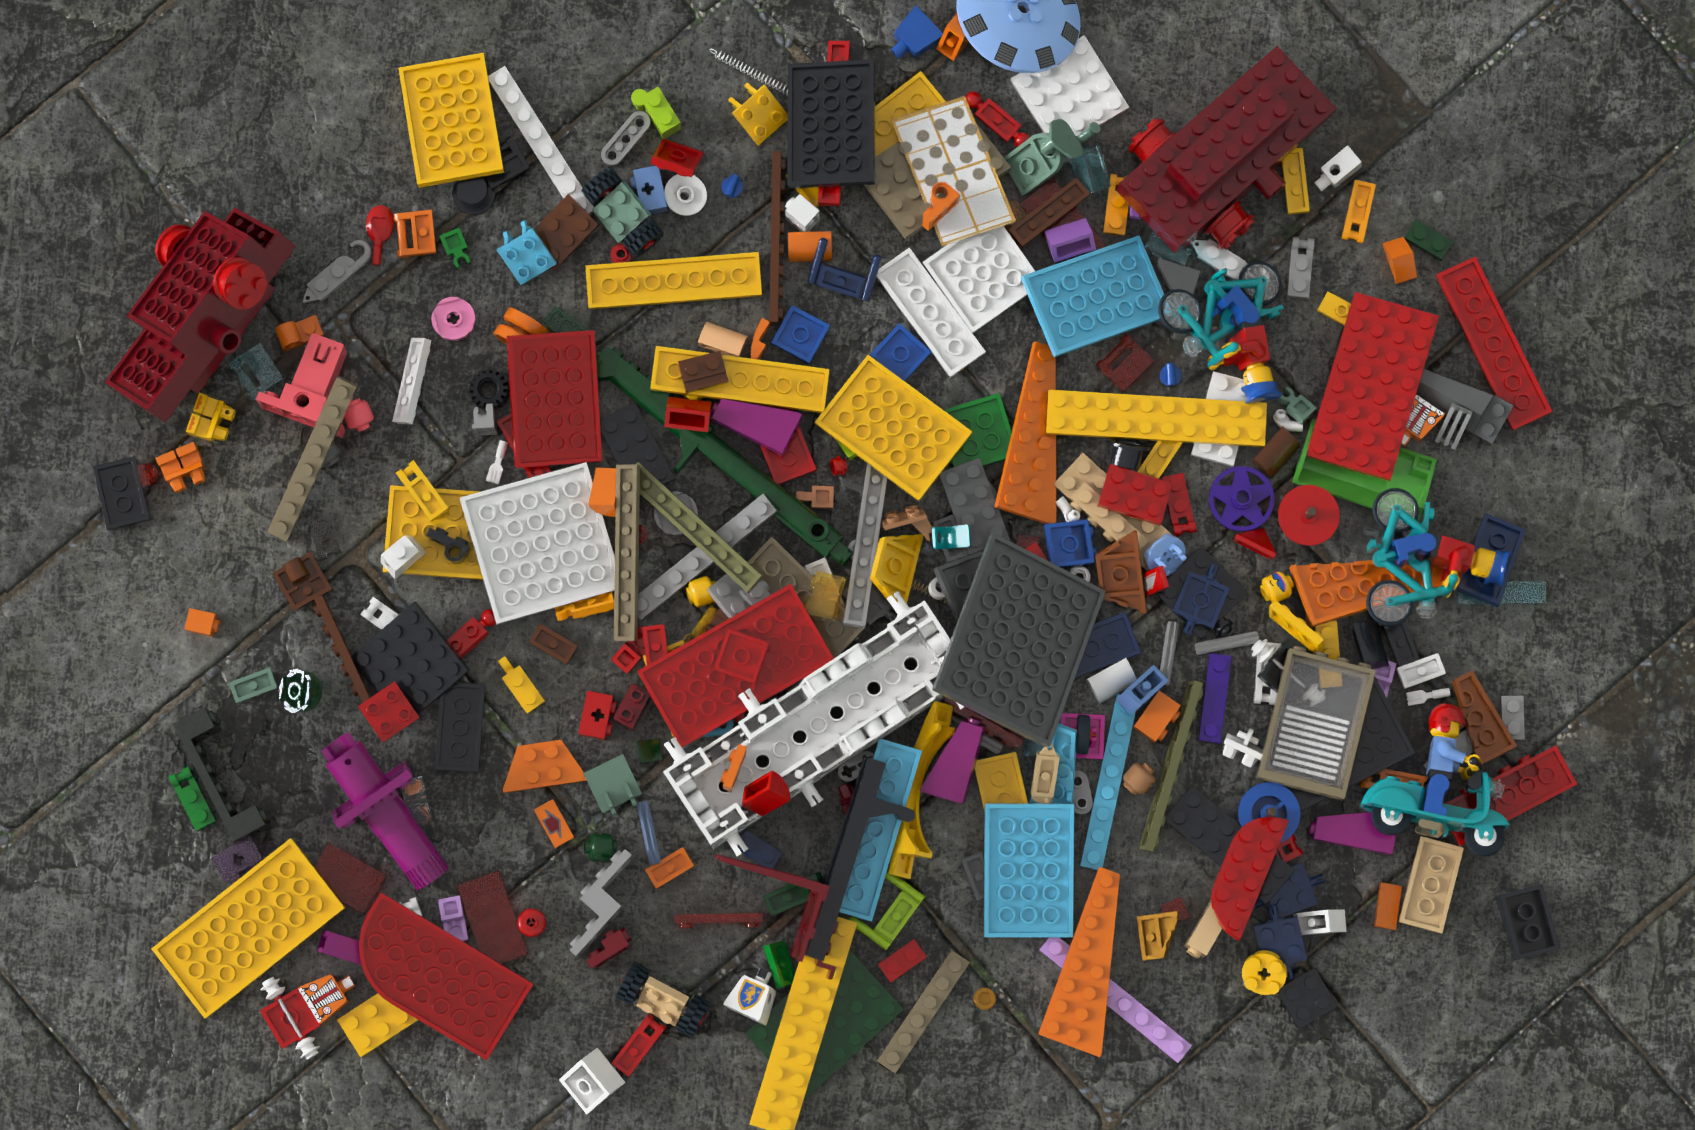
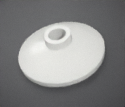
M677 174L667 182L664 189L666 204L673 212L679 215L690 216L698 213L704 207L707 200V191L704 184L694 175L691 178ZM680 194H685L687 200L681 199Z

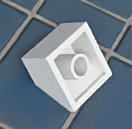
M598 1048L581 1059L559 1079L586 1114L590 1113L625 1083Z

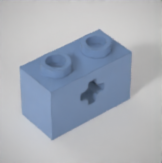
M651 166L633 170L634 177H630L632 190L637 189L638 198L651 215L668 212L659 168ZM650 187L651 190L650 195H647L646 188Z
M1153 665L1116 700L1132 716L1169 680Z

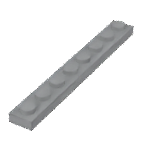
M868 463L843 621L845 626L863 629L866 626L872 585L870 575L877 551L887 477Z
M762 494L718 529L716 533L733 548L777 513L778 510L766 495ZM696 547L638 594V618L643 621L715 562L700 548Z

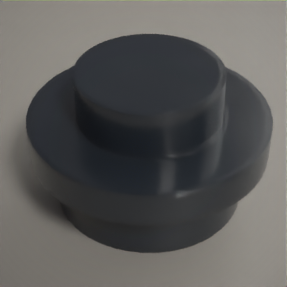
M1226 617L1219 619L1213 628L1215 631L1214 635L1216 637L1227 636L1232 631L1231 626L1233 622L1230 619L1227 620Z

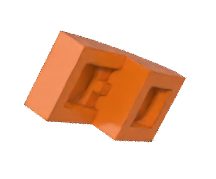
M764 318L761 319L754 334L751 346V359L760 360L766 350V344L762 343L761 340L768 331L770 322Z

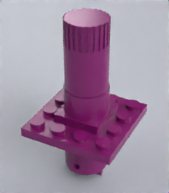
M349 732L341 735L321 750V753L328 761L325 766L349 798V800L332 811L333 822L338 829L342 826L345 829L356 822L355 817L357 816L361 820H365L416 890L429 885L447 871L449 866L399 796L397 788L399 787L401 790L408 786L413 777L410 766L405 760L384 774L360 740L355 741Z

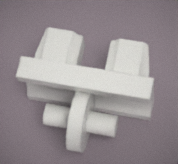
M1249 728L1247 733L1239 730L1237 737L1227 733L1224 740L1223 755L1233 759L1237 750L1245 753L1241 763L1252 768L1257 759H1261L1263 749L1255 746L1259 739L1252 736L1254 730Z

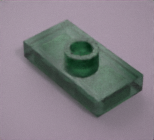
M554 306L542 322L544 326L554 333L589 330L557 306Z

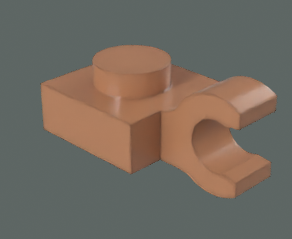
M812 486L811 492L797 491L796 498L802 503L811 502V509H833L834 486Z

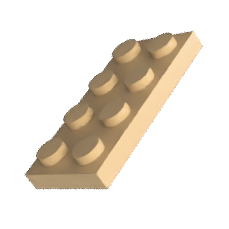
M1420 836L1399 923L1440 934L1443 933L1464 850L1463 847Z

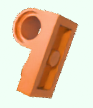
M938 182L932 187L930 197L932 206L924 212L922 226L928 231L959 203L960 194L949 184ZM943 193L946 195V197L939 198L936 196V194Z
M316 315L296 323L289 321L275 328L284 352L308 343L312 333L324 337Z

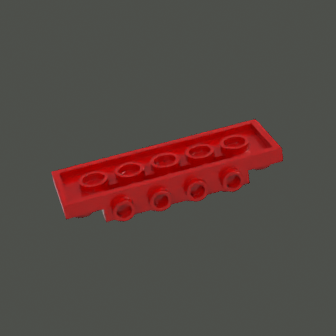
M1555 745L1533 758L1527 755L1517 760L1519 765L1513 768L1508 765L1498 770L1500 775L1492 778L1495 790L1494 794L1490 793L1489 809L1499 812L1509 821L1577 785L1558 747ZM1464 788L1459 791L1460 796L1445 803L1461 808L1475 809L1477 807L1476 793L1471 794ZM1452 831L1459 846L1466 843L1465 832Z

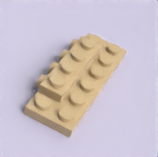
M1082 453L1055 482L1056 489L1071 502V507L1087 516L1092 527H1099L1103 531L1102 536L1108 542H1116L1132 531L1137 530L1141 565L1148 572L1144 557L1145 551L1164 534L1171 533L1162 525L1158 526L1098 507L1106 473Z

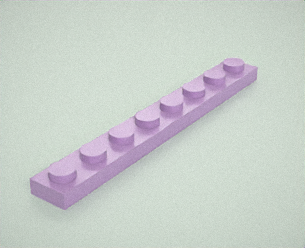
M1049 937L1039 951L1062 969L1070 946L1059 937ZM1109 978L1107 1006L1174 1061L1179 1063L1192 1045Z

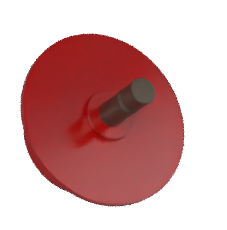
M1302 485L1292 489L1284 496L1278 509V521L1284 534L1293 542L1304 546H1314L1325 542L1334 534L1339 524L1340 513L1336 500L1327 490L1315 485Z

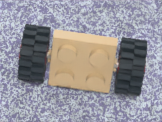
M634 962L624 977L616 998L632 1006L639 993H641L636 1005L637 1007L673 1026H676L682 1015L683 1017L677 1030L693 1038L701 1026L711 1002L695 994L688 1008L685 1007L689 999L685 994L649 976L644 985L650 970Z

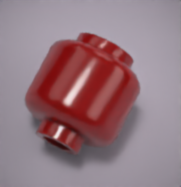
M526 909L518 917V929L527 937H539L546 930V917L538 909Z

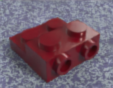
M625 928L618 931L612 929L603 935L605 939L601 943L605 949L602 951L598 948L589 954L590 959L587 960L592 970H595L631 947L629 942L632 939Z

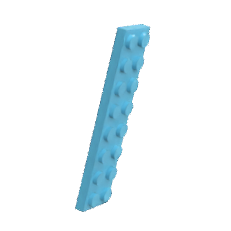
M879 738L873 759L884 762L886 765L875 798L906 807L922 750ZM893 813L868 819L839 912L872 922L902 821L896 819Z

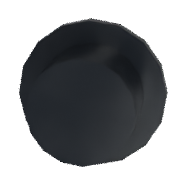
M484 176L456 181L452 191L453 201L457 208L465 214H482L494 203L495 189H491Z
M1108 438L1107 443L1113 445L1110 463L1120 467L1140 469L1143 451H1150L1149 445L1137 441Z

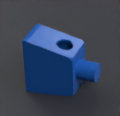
M914 6L894 32V37L898 43L891 48V51L898 59L907 51L913 58H917L939 44L943 33L917 6Z

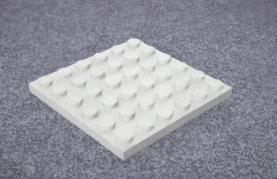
M587 462L460 497L496 625L614 591L615 556L603 516L592 510L588 505L593 482Z

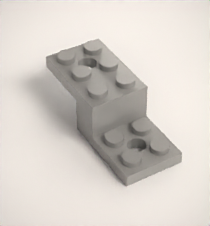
M626 849L623 852L618 850L610 859L613 863L608 868L603 867L597 873L595 883L593 885L587 884L580 892L583 895L580 899L599 918L597 920L593 918L586 925L587 931L584 935L578 934L570 943L572 946L570 951L578 958L624 909L604 890L634 858Z

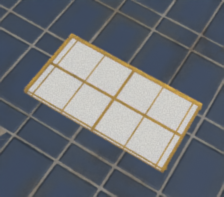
M965 96L891 120L926 209L932 206L930 201L931 191L934 184L938 182L949 184L960 194L959 203L934 225L941 246H946L1016 222ZM943 193L936 194V196L939 198L946 197V195Z

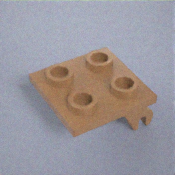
M913 505L906 507L903 512L891 511L885 513L884 517H881V524L884 530L911 523L925 536L926 540L930 541L929 533L932 534V527L934 526L929 523L922 507Z

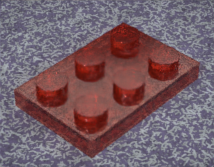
M330 843L327 844L315 865L316 870L340 901L363 914L366 913L386 878L385 874Z

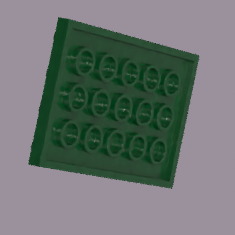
M850 949L804 1100L904 1010ZM789 994L771 1009L766 1026L757 1022L745 1033L768 1059L771 1055Z

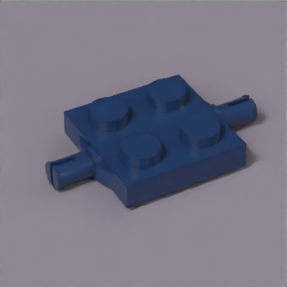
M1211 564L1207 575L1188 572L1172 613L1180 615L1187 620L1182 633L1186 634L1189 629L1188 636H1191L1195 625L1214 628L1229 592V587L1215 580L1220 567L1216 566L1212 573L1214 564Z
M1302 862L1290 866L1295 872L1267 905L1273 906L1276 904L1279 917H1286L1317 905L1313 886L1325 883L1323 874L1321 873L1310 878L1306 874ZM1261 901L1260 903L1255 904L1254 908L1256 909L1258 907L1264 906L1265 904Z
M1277 905L1267 906L1270 919L1265 923L1254 925L1259 950L1276 953L1287 967L1286 980H1289V976L1290 979H1293L1294 975L1291 965L1308 960L1298 916L1279 917Z

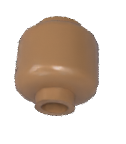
M1136 762L1123 775L1125 781L1123 785L1134 795H1144L1156 782V778L1153 775L1155 770L1146 762L1143 765Z

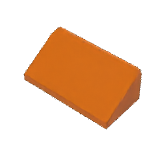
M1380 883L1374 927L1396 930L1402 886Z

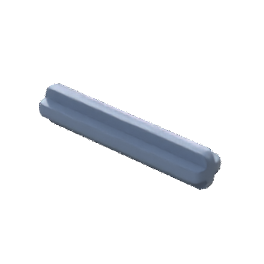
M648 801L637 803L648 861L650 865L659 864L661 859Z

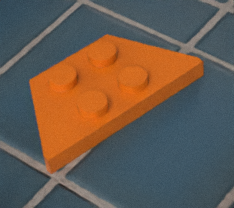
M562 740L517 746L503 787V793L584 782L587 780L583 770Z

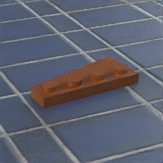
M1473 670L1452 681L1459 707L1464 714L1465 726L1473 752L1482 761L1480 764L1484 765L1515 749L1517 745Z

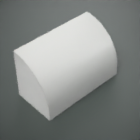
M1125 658L1088 678L1086 682L1100 704L1126 690L1137 679L1128 660Z

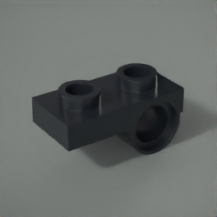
M439 527L436 530L429 528L426 534L427 538L446 547L445 556L452 564L464 562L471 551V548L467 545L468 541L457 536L453 539L447 536V531ZM452 549H461V555L458 558H451L450 552Z

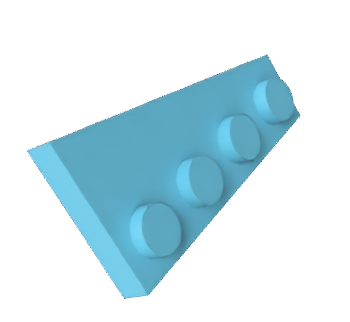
M1058 723L1052 744L1056 753L1059 754L1060 760L1052 803L1073 804L1077 730ZM1031 796L1029 803H1037L1032 799Z

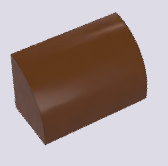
M1282 426L1254 458L1252 463L1273 479L1300 448V444Z

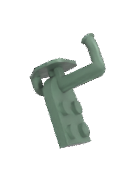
M1063 119L1053 120L1049 125V133H1039L1031 136L1006 155L1004 159L1011 166L1009 174L1021 195H1028L1055 175L1062 168L1065 155L1070 159L1082 156L1083 148L1081 145L1095 134L1100 133V125L1092 122L1086 130L1075 136L1066 121Z

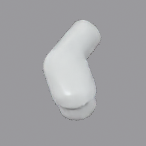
M1278 409L1275 411L1273 416L1274 422L1280 429L1283 426L1288 432H1303V424L1301 425L1298 421H1291L1286 415L1285 410Z
M1064 496L1055 502L1063 512L1066 522L1078 521L1080 519V513L1070 506V503Z

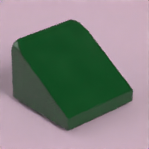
M658 738L636 742L640 764L662 760Z

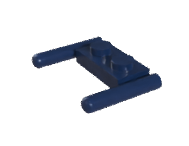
M820 238L807 282L869 301L882 257L880 255L873 256L867 277L825 263L822 264L828 240Z

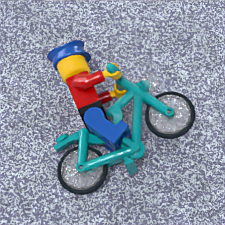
M1263 261L1251 262L1242 268L1239 279L1234 281L1225 280L1224 275L1228 272L1226 268L1216 272L1204 286L1208 296L1203 326L1200 325L1202 308L1198 299L1193 294L1183 289H1175L1162 296L1158 306V313L1162 323L1172 332L1179 334L1190 332L1192 336H1187L1183 343V349L1186 354L1196 357L1198 353L1202 352V349H1206L1212 355L1207 360V367L1209 369L1215 370L1219 365H1236L1240 371H1245L1243 374L1245 386L1241 387V391L1247 397L1245 404L1274 400L1282 396V393L1277 390V383L1273 380L1271 369L1268 366H1264L1270 360L1265 327L1262 319H1259L1265 316L1269 320L1281 315L1280 311L1284 309L1283 305L1270 309L1262 308V305L1274 302L1281 293L1282 281L1279 273L1273 266ZM1219 314L1221 316L1219 322L1220 330L1210 335L1212 319ZM1228 335L1229 343L1222 346V350H1219L1214 343Z
M1390 488L1381 492L1376 497L1373 504V516L1376 523L1385 532L1381 544L1376 543V539L1369 541L1367 553L1378 550L1372 558L1374 565L1379 568L1385 567L1415 591L1410 593L1403 584L1393 580H1384L1375 584L1367 594L1366 606L1368 613L1376 622L1386 626L1401 624L1410 616L1414 602H1419L1416 613H1419L1420 617L1433 618V615L1438 613L1434 598L1437 596H1446L1448 598L1452 590H1455L1460 582L1457 574L1460 572L1466 573L1469 568L1472 575L1485 578L1484 584L1496 583L1499 587H1502L1511 553L1510 550L1502 552L1500 550L1492 551L1478 548L1474 552L1475 546L1439 534L1434 536L1429 534L1428 526L1429 521H1433L1434 508H1430V502H1425L1423 521L1420 524L1417 521L1419 516L1417 501L1404 489ZM1409 529L1411 530L1407 537L1396 539L1392 542L1394 533H1403ZM1406 562L1415 571L1422 573L1424 587L1401 569ZM1430 566L1443 568L1441 576L1442 586L1433 587Z

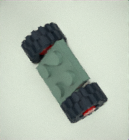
M612 167L599 172L596 177L594 176L591 181L587 182V185H584L581 190L593 206L597 205L592 211L618 243L623 242V245L633 257H638L640 254L645 253L646 250L648 251L650 247L654 246L663 237L664 232L653 219L646 221L651 216V213Z

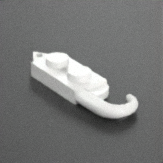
M1211 239L1208 241L1195 240L1192 242L1198 259L1217 271L1226 268L1228 272L1225 276L1233 281L1239 279L1242 268L1247 265L1245 260L1229 250L1219 249L1218 244ZM1260 268L1259 270L1263 277L1267 278L1268 284L1269 275L1265 269ZM1249 269L1245 272L1243 280L1248 279L1246 277L1248 275Z

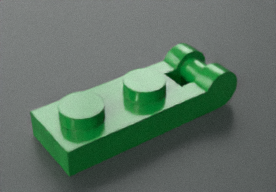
M188 766L182 769L183 772L177 775L174 773L168 777L195 831H199L217 821ZM187 779L190 785L182 788L180 782Z

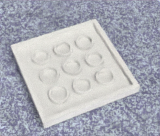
M1085 35L1078 38L1076 46L1070 55L1058 66L1040 73H1019L1010 80L1043 133H1049L1051 121L1063 119L1069 124L1075 136H1078L1089 127L1090 123L1096 122L1101 126L1129 109L1128 104Z
M1004 226L948 244L923 261L929 273L972 334L1026 297L1028 294L1021 277L1035 272Z

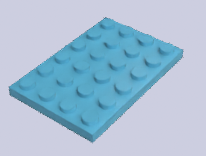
M1140 235L1021 277L1054 358L1161 320L1158 306L1164 293ZM1167 300L1163 304L1165 318L1172 315Z
M985 803L984 937L1073 938L1074 804Z

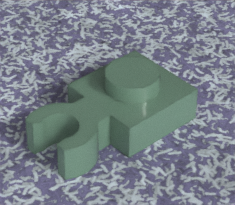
M1286 387L1283 392L1287 397L1282 395L1276 399L1278 403L1287 405L1285 411L1301 425L1317 409L1303 395L1294 396L1293 390L1289 387Z

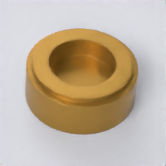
M980 988L974 994V1004L981 1010L992 1008L996 1002L995 993L989 988Z

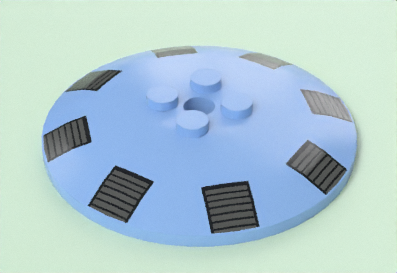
M957 0L958 20L967 40L984 58L1006 70L1018 73H1040L1050 70L1061 64L1070 55L1079 38L1080 14L1075 0ZM1018 6H1023L1027 13H1022Z

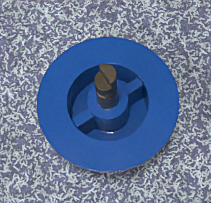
M1270 782L1261 783L1249 789L1242 797L1238 808V818L1241 827L1250 821L1262 817H1279L1288 820V825L1281 839V842L1292 836L1299 825L1300 806L1294 794L1286 787Z

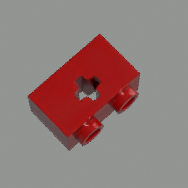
M587 691L578 732L579 736L606 741V736H611L613 723H609L611 714L615 715L617 702L614 701L612 695ZM598 711H601V714L604 716V718H600L599 722H596L595 717H593V714H597Z

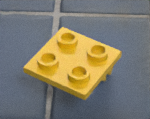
M746 83L744 87L749 90L748 92L752 96L742 105L733 97H730L728 101L736 109L732 112L733 116L756 145L759 146L788 120V114L765 85L756 90L749 83Z

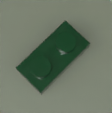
M1418 220L1414 221L1404 237L1407 242L1439 261L1443 259L1453 242Z

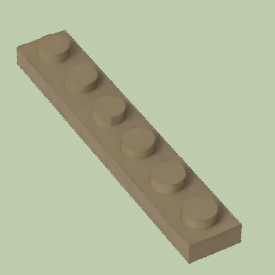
M951 950L877 1062L893 1073L897 1072L969 965V961Z

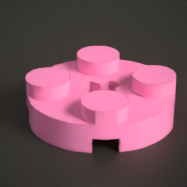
M447 297L437 304L432 313L431 320L436 333L444 340L459 341L473 332L476 317L472 306L468 302L458 297ZM454 313L455 316L460 317L456 324L448 322V319L451 318L450 314Z

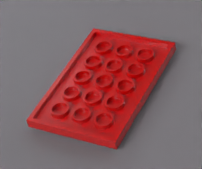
M584 330L507 336L515 467L602 461L595 331Z

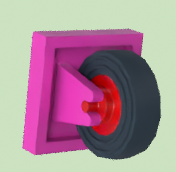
M1062 713L1060 724L1077 730L1076 759L1103 760L1105 715Z

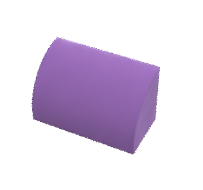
M1086 218L1044 231L1054 262L1096 250L1093 232Z

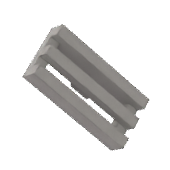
M1452 403L1435 442H1442L1444 446L1450 445L1451 449L1455 450L1473 411ZM1454 410L1458 411L1447 436L1443 437L1442 435ZM1462 414H1466L1454 441L1451 440Z

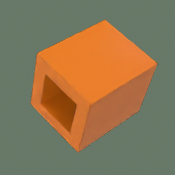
M189 608L184 630L190 633L214 637V632L218 633L220 627L218 616L214 613Z

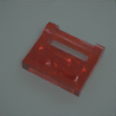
M1126 333L1122 337V341L1103 360L1100 359L1096 366L1124 392L1154 362V359ZM1127 347L1132 349L1133 351L1114 371L1109 368Z

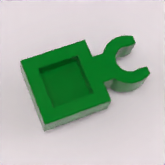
M460 228L439 236L448 257L455 256L453 263L457 269H460L458 264L460 259H465L468 265L471 263L469 256L463 253L468 247Z

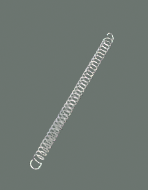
M721 52L719 53V55H718L717 57H716V54H715V58H718V57H719V60H721V59H720ZM727 56L726 59H725V60H726V64L729 63V66H731L730 63H731L732 57H731V59L727 62V59H728V56ZM735 58V60H734L733 63H732V64H733V68H735L736 66L738 67V64H739V61H738V63L734 66V63H735V61H736V58ZM742 62V64H741L740 67H739V68H740V72L744 70V73L747 72V75H750V74H751V77H753V76H752V72H753L754 68H753L752 71L748 74L749 69H750V66H749V68L747 69V71L745 72V68H746L747 64H746L745 67L741 70V67H742V65H743V62ZM761 72L759 73V75H758L756 78H755V76H754V79H757V78H758V81H760V80H759V77H760ZM767 75V77H766L765 80H764V81H765V85H767L768 83H769V85H770V81H771L772 77H771L770 80L766 83L767 78H768V75ZM779 81L777 82V84H776L774 87H773V85H772V88H775V87H776V90H778V89H777V86H778ZM786 85L784 86V88H783L781 91H780V89H779V92H782V91H783V94H785V93H784V90H785Z

